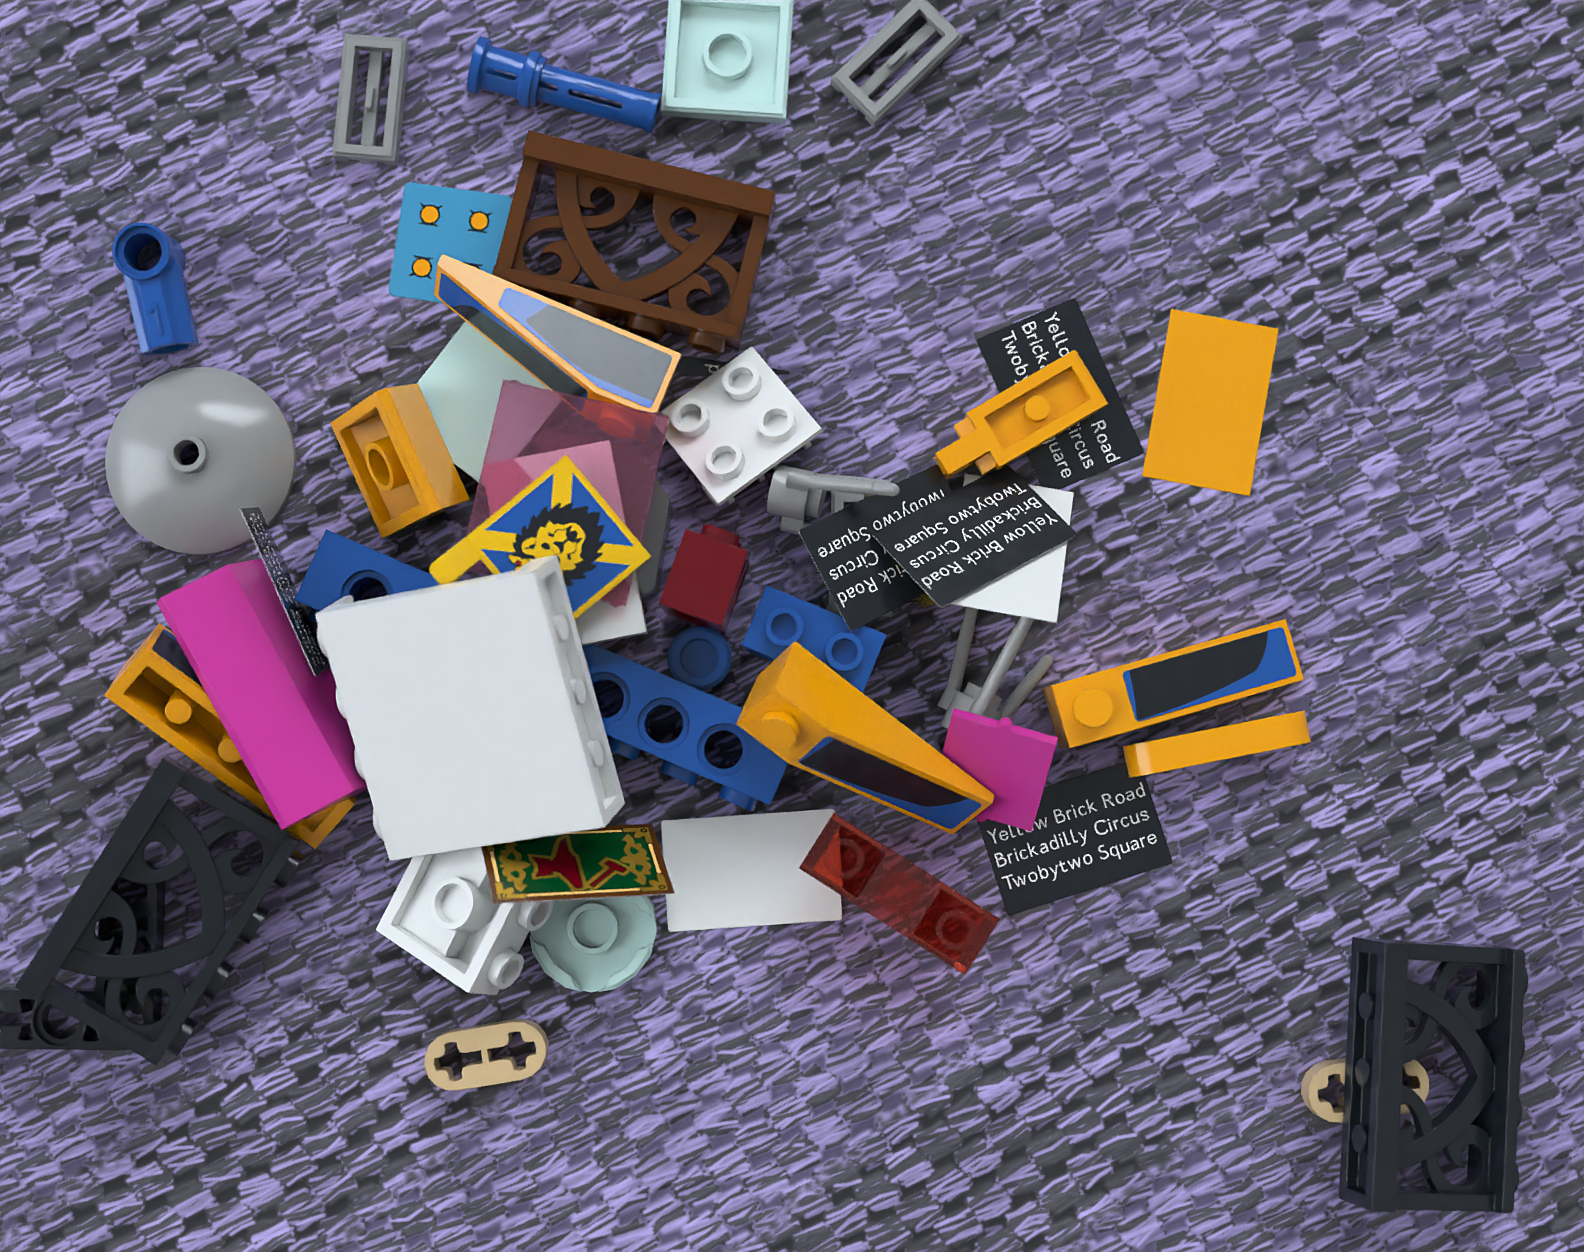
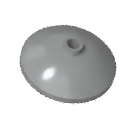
M183 368L166 373L150 381L139 389L123 406L115 419L107 441L105 454L106 478L110 493L118 510L125 520L143 537L156 545L183 554H219L236 549L253 540L240 511L241 508L259 507L268 527L281 513L289 498L295 480V441L288 420L280 407L254 382L239 374L220 368ZM189 444H196L199 449L198 459L191 465H183L180 459L181 451Z

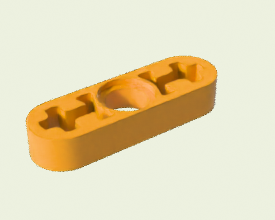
M1304 710L1123 746L1129 778L1305 744L1311 742Z

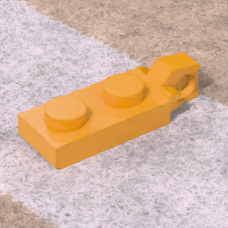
M1073 350L967 412L965 419L953 427L960 439L936 452L933 459L940 467L946 480L974 463L980 473L984 475L995 468L996 470L1001 469L1105 408L1108 402L1077 351Z

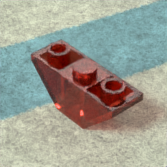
M835 813L832 814L799 866V869L964 975L1000 920Z

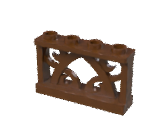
M528 130L522 153L523 162L492 275L599 320H602L604 316L627 322L626 330L641 337L661 340L664 332L688 337L687 345L701 352L723 355L725 347L739 350L768 233L776 209V191ZM542 175L554 177L559 216H543L531 219ZM606 190L614 196L615 204L609 212L596 216H582L580 208L592 211L598 210V207L591 202L592 195L596 191ZM639 199L653 202L654 220L660 235L670 247L681 253V255L650 274L623 283L602 260L587 231L611 228L623 221L633 211ZM679 211H690L696 217V222L692 227L684 228L687 234L698 237L693 243L678 235L670 225L672 217ZM737 223L751 226L740 273L722 258L716 256V253L724 245ZM564 231L568 241L558 240L551 242L540 254L541 258L546 255L558 256L562 261L560 270L553 275L546 276L532 272L524 261V250L528 242L543 232ZM704 266L721 275L730 291V299L726 307L719 313L711 316L697 314L687 305L689 295L695 291H702L711 299V290L708 282L704 277L697 274ZM583 270L597 290L573 283L578 279ZM668 293L671 308L647 302Z

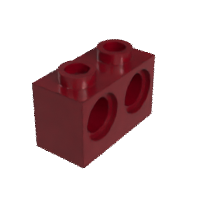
M708 524L703 525L701 533L685 529L659 601V605L665 614L702 627L711 628L722 634L726 633L750 565L748 550L742 549V544L739 543L740 536Z

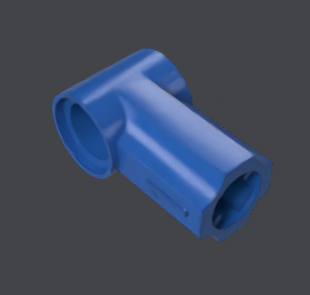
M133 223L124 227L116 235L112 245V256L117 268L124 275L141 354L145 356L169 354L199 345L183 274L185 269V253L181 245L170 235L148 223ZM151 242H159L162 251L159 263L150 270L141 271L138 266L140 250Z

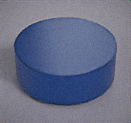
M699 626L682 631L674 638L668 651V666L673 677L701 691L709 690L719 685L726 678L731 667L732 659L728 643L721 634L711 628Z

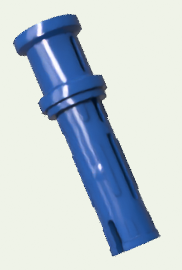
M482 36L478 38L474 47L467 77V91L470 93L479 94L482 89L517 98L519 105L526 108L536 107L540 101L592 117H599L644 129L649 133H652L654 130L662 97L661 93H651L603 78L549 65L548 58L544 57L541 52L532 50L529 55H524L492 46L491 39ZM496 70L508 72V73H511V74H514V75H510V74H507V73L499 72V71H496ZM545 82H546V83L553 84V85H557L558 88H557V87H553V86L546 85ZM573 90L620 102L622 105L575 93Z

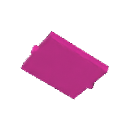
M954 708L942 755L995 795L992 804L979 813L975 819L979 822L989 819L1032 832L1058 737L1012 725V720L1007 717L1001 718L998 721Z

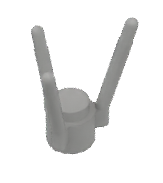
M778 464L769 489L767 513L782 517L780 531L800 535L799 530L810 525L806 523L808 516L820 517L826 491L896 496L899 493V486L889 480L818 474L813 471Z
M966 607L947 687L937 705L947 710L940 723L941 726L949 728L954 708L998 721L1001 718H1010L1054 662L1051 655H1044L999 708L1003 699L995 694L1028 634L1034 619L1020 617L983 687L980 688L968 682L964 692L961 693L960 690L979 610Z

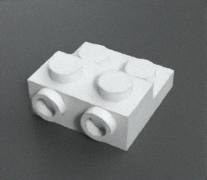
M481 847L413 857L376 930L466 992L497 995L499 989L509 987L520 975L524 965V958L518 952L529 931L539 929L547 921L553 909V901L494 904Z

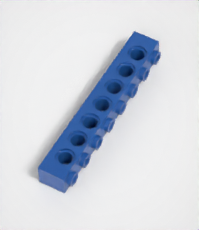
M326 529L295 597V601L311 607L312 610L308 620L318 624L315 614L344 596L352 595L354 602H357L362 589L373 582H381L386 588L387 596L439 586L440 584L427 572ZM594 644L582 646L593 688L602 682L610 681L617 683L623 691L624 702L620 711L612 717L602 718L611 751L636 761L640 750L664 759L659 770L660 772L692 786H695L699 775L723 785L718 797L750 811H754L758 800L768 805L771 804L788 763L736 724L743 708ZM669 706L677 709L681 714L683 729L676 740L670 743H658L649 734L648 720L656 709ZM722 731L731 732L738 736L743 747V753L739 762L728 769L716 768L709 762L706 756L708 740L714 734Z

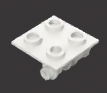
M752 346L659 412L654 422L657 429L700 481L703 491L716 507L718 505L721 506L726 501L728 504H732L735 501L733 496L755 480L759 482L765 480L764 474L770 469L775 471L781 461L801 447L808 449L812 446L810 440L823 432L822 428Z

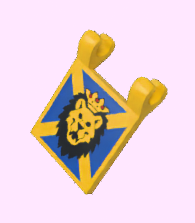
M566 454L463 540L434 561L429 570L440 585L456 582L480 560L495 575L519 570L532 559L557 555L574 619H577L648 560L651 555Z

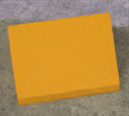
M418 383L388 387L376 391L330 423L382 539L470 500Z

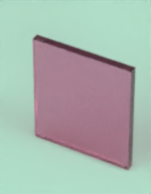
M503 379L467 535L567 454L641 543L670 419L669 416H665L661 412L652 413L526 385L518 380L508 381ZM482 560L467 572L470 575L476 573L487 576L493 575ZM634 571L599 599V601L608 602L613 607L627 606Z

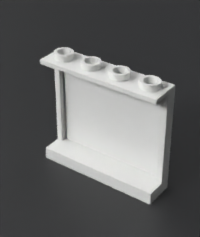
M557 555L532 559L516 571L354 602L352 595L344 596L315 614L318 622L317 639L322 653L329 659L337 685V706L341 715L348 721L355 744L354 759L356 769L361 778L366 781L374 807V828L377 835L384 840L390 861L602 828L610 822L625 804Z

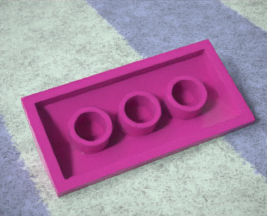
M262 558L225 565L161 597L156 602L281 830L368 789L366 781L361 778L356 769L354 759L355 744L348 721L341 715L337 706V685L331 669L328 668L319 675L314 676Z

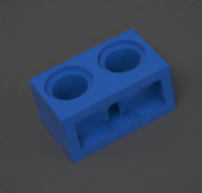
M766 585L743 640L742 649L773 662L786 648L796 641L863 693L886 634L865 625L850 631L842 616Z

